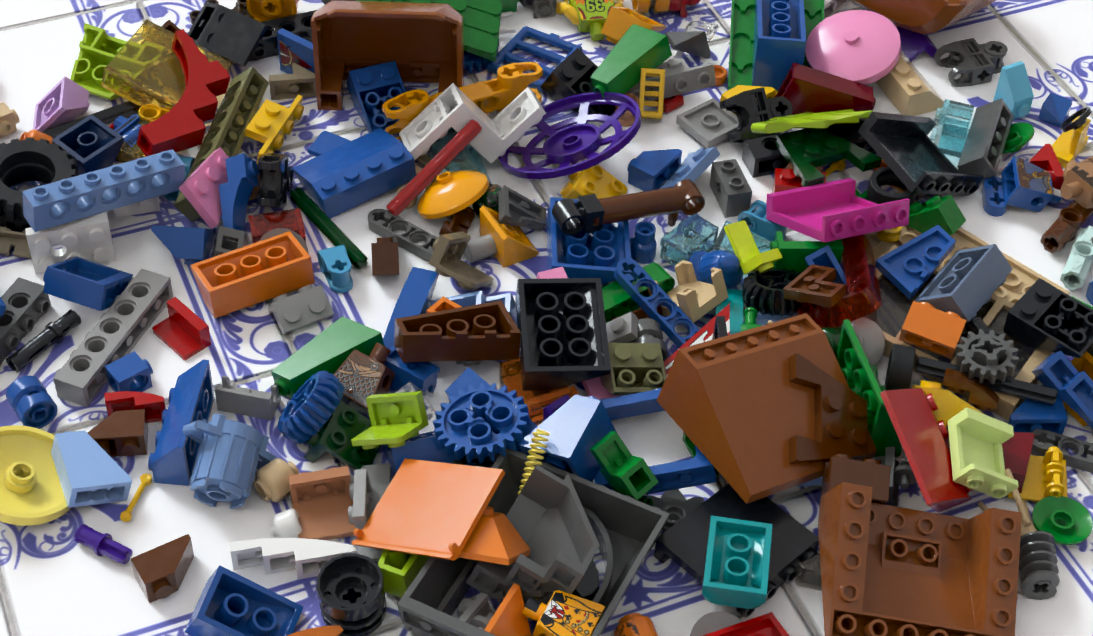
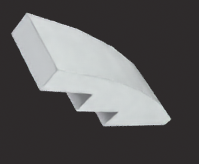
M259 538L229 542L233 570L264 565L265 575L296 570L297 579L318 576L322 567L332 558L343 554H357V546L318 539Z

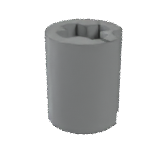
M486 234L469 240L464 251L466 260L469 263H473L495 255L497 248L493 237L490 234Z

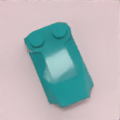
M711 516L702 594L707 601L717 605L755 609L766 602L773 524Z

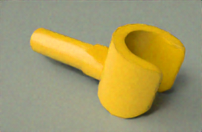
M846 159L832 162L830 167L824 171L826 172V178L836 170L843 171L846 167L844 162Z

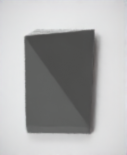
M705 31L666 32L664 34L667 36L671 47L675 50L705 58L711 56Z

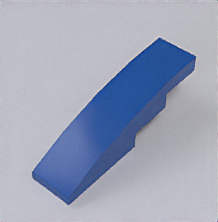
M412 267L396 302L383 338L384 345L388 349L394 346L396 318L426 313L439 276L436 271Z

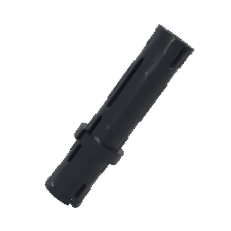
M70 309L55 322H49L40 334L6 358L8 366L13 371L20 372L50 346L64 340V336L69 331L81 324L80 316Z

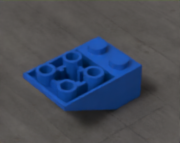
M391 61L349 71L346 85L353 105L368 133L378 128L385 130L388 126L397 123L399 119L386 118L382 111V105L387 100L406 92L396 62ZM392 107V108H390V110H398V109H401V108H399V107Z

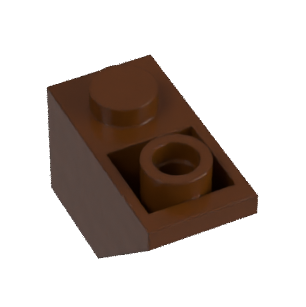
M393 237L377 238V243H371L372 275H399L398 242H393Z
M145 409L115 411L87 432L110 457L147 455L149 428Z

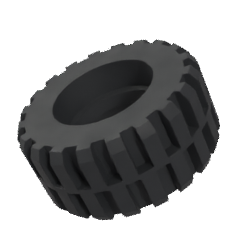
M26 137V140L12 139L10 143L6 144L3 142L0 144L1 227L9 228L15 232H23L25 228L31 227L23 214L22 192L11 189V186L24 181H39L49 184L79 175L76 161L72 159V156L66 150L63 151L62 147L55 143L49 144L48 140L40 139L38 141L31 137Z

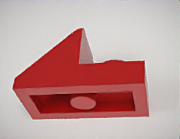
M1045 144L1029 162L1048 171L1051 175L1052 187L1061 190L1064 181V171L1051 144Z

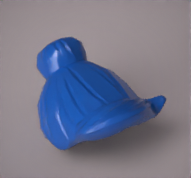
M697 251L688 260L693 264L697 281L713 284L711 278V268L713 267L722 269L726 289H731L742 281L744 273L740 266V260L729 251Z

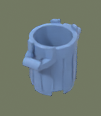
M213 414L212 420L208 423L207 420L203 419L202 421L197 420L183 427L184 435L200 443L189 483L191 484L190 491H195L193 497L201 503L216 507L217 501L230 502V509L244 506L245 500L249 498L256 468L259 470L277 458L266 451L269 437L266 435L263 437L257 429L250 425L225 419L226 416L223 414Z

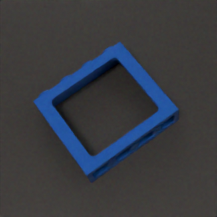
M662 388L599 399L602 401L611 421L665 411L656 401ZM695 445L696 456L692 459L648 466L658 480V483L647 493L652 494L717 482L715 467ZM600 467L594 478L595 483L613 490L614 488L600 473V470H602Z

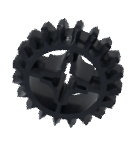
M774 268L761 274L759 271H756L744 278L742 286L743 302L746 304V307H754L762 315L770 314L771 316L779 315L781 317L783 315H800L808 311L813 305L812 303H798L796 300L784 298L783 288L801 274L796 273L795 270L789 271Z

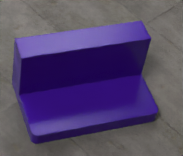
M896 26L900 34L901 51L911 62L923 51L934 58L938 49L927 34H920Z

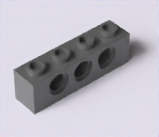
M18 277L1 296L6 309L3 316H0V367L6 357L17 348L25 335L32 331L34 325L43 314L48 312L51 302L49 295L43 293L44 285Z

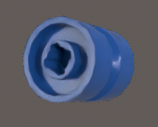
M31 375L23 376L16 379L8 387L6 399L16 412L23 426L41 429L54 420L58 411L57 405L37 377Z

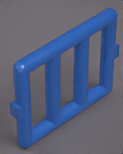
M525 26L497 53L496 62L490 61L486 65V69L491 73L497 74V70L501 67L500 64L503 61L510 63L533 62L512 54L511 52L515 48L558 65L577 48L582 52L583 49L579 45L560 39V36L554 33L549 35ZM528 36L570 53L564 57L523 40ZM539 64L546 78L554 70ZM546 78L542 82L537 80L529 84L528 87L544 92L540 86Z

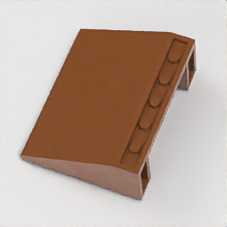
M807 313L679 349L656 400L746 504L823 476L824 463H830V460H822L817 463L802 462L795 465L789 464V439L791 437L799 435L815 440L814 389L789 382V357L796 353L800 354L849 388L825 332ZM868 431V454H869V455H867V456H865V457H863V458H861V459H852V460L863 461V460H865V459H872V458L874 457V455H875L877 449H876V447H875V444H874V442H873V440H872V438H871V435H870L869 431Z
M846 482L840 483L820 497L818 537L825 636H1015L1021 512L990 508L970 519L878 504L871 502L873 487Z

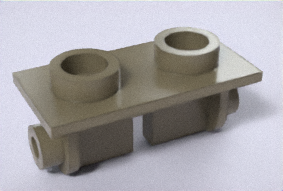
M0 227V254L9 256L11 248L15 247L13 252L15 257L32 259L26 231L15 232L9 228Z

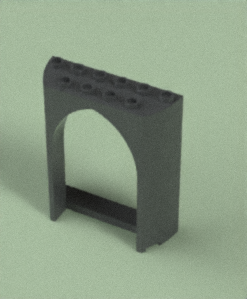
M508 448L505 450L506 457L500 455L491 467L503 469L505 475L487 505L493 507L494 512L503 513L506 516L519 496L517 493L521 491L519 486L524 485L521 483V480L525 479L522 474L527 472L523 469L528 467L525 465V462L529 461L526 458L527 455L523 452ZM542 462V468L562 480L569 474L600 546L598 549L604 562L605 576L592 601L605 606L591 636H601L665 527L670 514L658 507H652L637 501L631 496L610 490L604 485L583 479L577 474L566 472L547 462ZM429 557L397 604L406 631L412 629L415 636H496L452 616L471 587L466 582L479 561L460 557L454 561Z

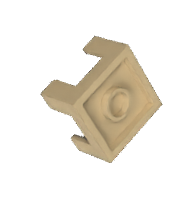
M682 260L675 265L674 269L679 285L669 291L667 295L693 323L728 298L722 269L711 268L713 284L697 281L691 262ZM647 287L649 296H652V291ZM661 306L663 316H670L669 309Z

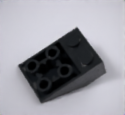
M205 2L187 34L193 38L198 49L207 58L246 67L268 26L220 4Z
M577 48L550 73L540 88L554 101L573 95L593 92V84L590 77L598 66ZM609 104L590 105L588 115L602 114L611 116L616 108L615 105ZM579 107L571 109L579 113Z
M1039 278L1008 311L1003 332L1028 347L1054 353L1062 351L1064 355L1081 358L1093 344V309Z

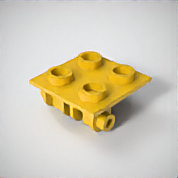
M1052 446L1048 448L1044 457L1030 455L1022 493H1020L1022 500L1038 502L1049 496L1067 497L1066 460L1063 459V453L1058 447ZM1010 492L1008 498L1014 499L1012 492Z

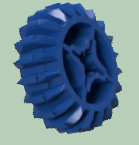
M325 370L312 375L309 380H306L299 387L291 400L287 402V406L282 410V415L279 417L277 425L278 430L289 441L292 440L296 444L309 440L311 436L316 435L317 431L323 427L332 413L335 412V408L340 404V399L343 397L344 392L343 384L332 373L329 374Z

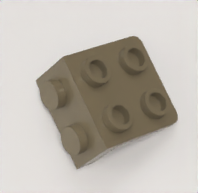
M462 231L439 236L432 246L433 254L428 263L436 268L435 271L444 277H453L458 280L457 284L468 290L493 283L494 278L461 260L471 238L470 235Z

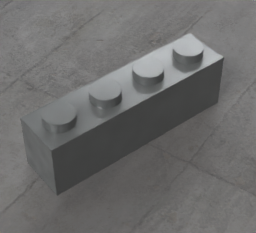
M1002 98L976 108L957 165L960 173L983 175L984 179L996 176L1014 118Z

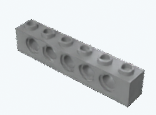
M141 269L129 281L128 286L121 295L115 298L109 310L102 314L92 331L86 334L80 346L72 351L63 367L56 371L53 382L58 398L84 407L90 405L108 381L105 366L128 355L166 307V302L173 298L170 277Z

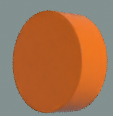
M714 65L715 86H721L727 81V70L720 65Z

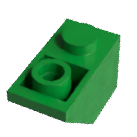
M937 195L930 198L927 202L921 203L917 201L909 206V225L907 226L924 233L939 225L949 235H952L965 223L966 219L952 195L941 198Z

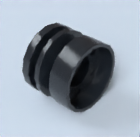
M357 553L337 556L322 567L317 576L316 589L320 602L321 616L325 625H340L344 630L340 636H366L374 632L382 624L386 616L387 607L383 574L378 564L371 558Z

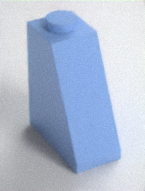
M85 430L55 434L51 455L68 508L128 500L132 484L131 477Z

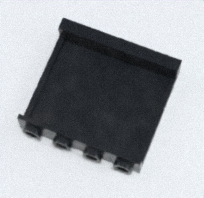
M872 112L859 128L858 132L911 193L969 196L977 191L979 183L984 179L983 175L960 173L927 135L936 123L930 117Z
M728 483L662 533L656 540L654 557L663 564L671 558L703 585L711 516L773 524L767 601L775 595L777 589L782 584L790 583L796 577L799 570L804 566H811L816 561L819 555L817 552L819 537L768 497L746 504ZM728 606L732 609V615L739 619L743 616L747 618L755 611V609Z

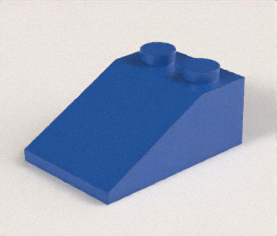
M219 565L207 580L185 633L191 636H287L294 632L304 606Z

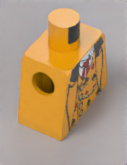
M556 590L547 605L530 597L522 614L537 621L532 636H591L605 606Z

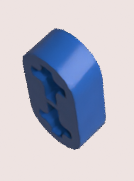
M993 176L984 179L981 190L984 211L995 217L1004 215L1008 204H1005L1002 178Z

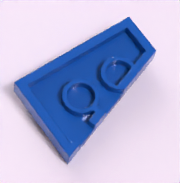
M937 225L876 259L875 267L911 300L955 248L956 240Z

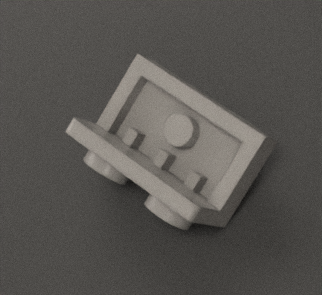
M312 285L304 286L297 290V294L289 297L287 294L280 295L272 300L273 303H271L268 309L270 315L274 314L282 335L315 324L334 315L322 285L316 287Z

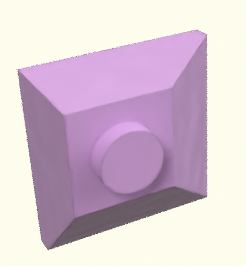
M64 76L35 105L33 129L42 132L73 121L80 114L83 115L90 105L88 102L89 91Z

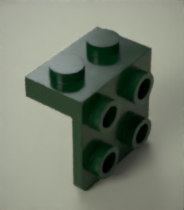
M340 400V404L335 408V412L332 413L329 420L317 431L316 435L311 436L306 441V445L309 447L304 458L314 463L327 451L352 469L357 470L361 469L364 465L373 464L381 445L373 449H362V446H352L351 439L371 427V422L368 418Z

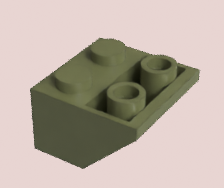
M608 343L611 372L610 374L600 376L601 384L612 395H629L663 387L666 373L660 343Z

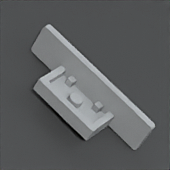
M672 58L656 68L665 69L664 98L716 85L715 69L712 63L689 68L683 58ZM646 76L645 81L660 82V77ZM640 82L626 93H632L639 99ZM645 86V91H659V87ZM644 96V101L658 100L659 97Z
M390 463L364 465L361 469L354 471V482L349 484L350 498L353 500V506L348 507V517L350 524H355L357 529H363L391 482ZM358 546V554L367 556L374 562H379L383 550Z

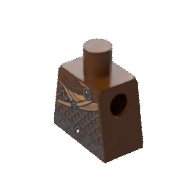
M377 342L369 356L358 350L352 351L333 374L344 386L343 396L368 410L367 397L370 395L388 394L395 378V372L383 364L391 350Z

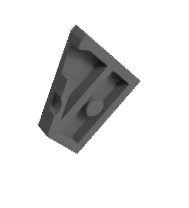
M505 185L499 190L500 223L539 231L547 224L546 208Z

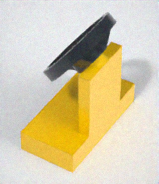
M1089 107L1078 110L1060 126L1062 134L1053 143L1052 148L1063 168H1066L1070 161H1074L1088 142L1089 136H1087L1091 120L1087 119V117L1092 113Z

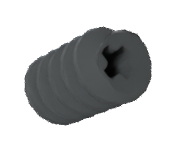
M1033 531L1020 537V588L1026 597L1035 600L1054 597L1057 593L1056 587L1060 583L1057 566L1058 560L1055 555V538L1051 533L1045 531Z

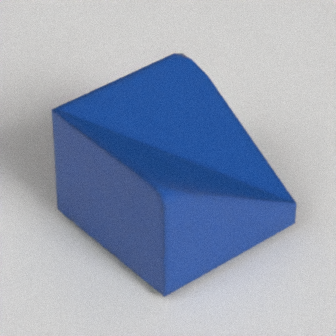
M1050 92L1042 104L1038 119L1060 127L1069 115L1072 100Z

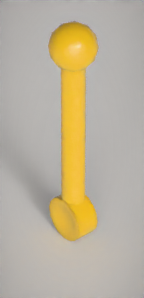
M145 473L140 476L141 484L127 509L120 514V519L123 522H129L132 519L131 512L146 486L152 483V476Z

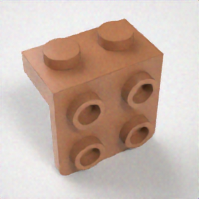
M348 466L302 472L288 476L292 508L298 512V520L302 527V532L298 534V538L331 540L354 536L353 531L356 527L355 524H350L348 517V507L353 506V500H351L349 492L351 481Z

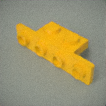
M297 95L289 108L266 99L245 128L244 136L264 143L258 152L257 164L262 154L274 153L275 149L279 150L281 148L284 136L286 134L289 135L294 127V121L296 119L300 120L304 112V106H302L303 96Z

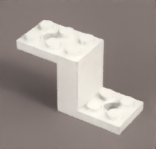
M452 83L399 134L404 146L414 157V160H416L419 156L426 154L430 146L437 139L443 138L450 127L459 132L473 119L480 124L482 131L469 144L492 163L499 156H503L506 149L514 142H518L530 127L538 124L546 112L535 93L527 87L497 116L490 119L469 97Z
M154 197L34 232L31 227L25 228L35 274L45 273L48 266L76 256L96 263L116 261L109 219L161 211L159 198ZM54 245H63V246H64V247L61 248V249H52V248H51V247L54 246Z

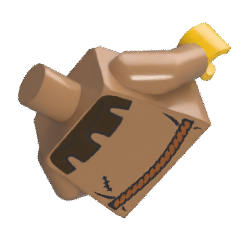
M1093 156L1079 163L1070 161L1063 173L1064 181L1060 190L1061 195L1064 199L1073 198L1083 208H1093Z

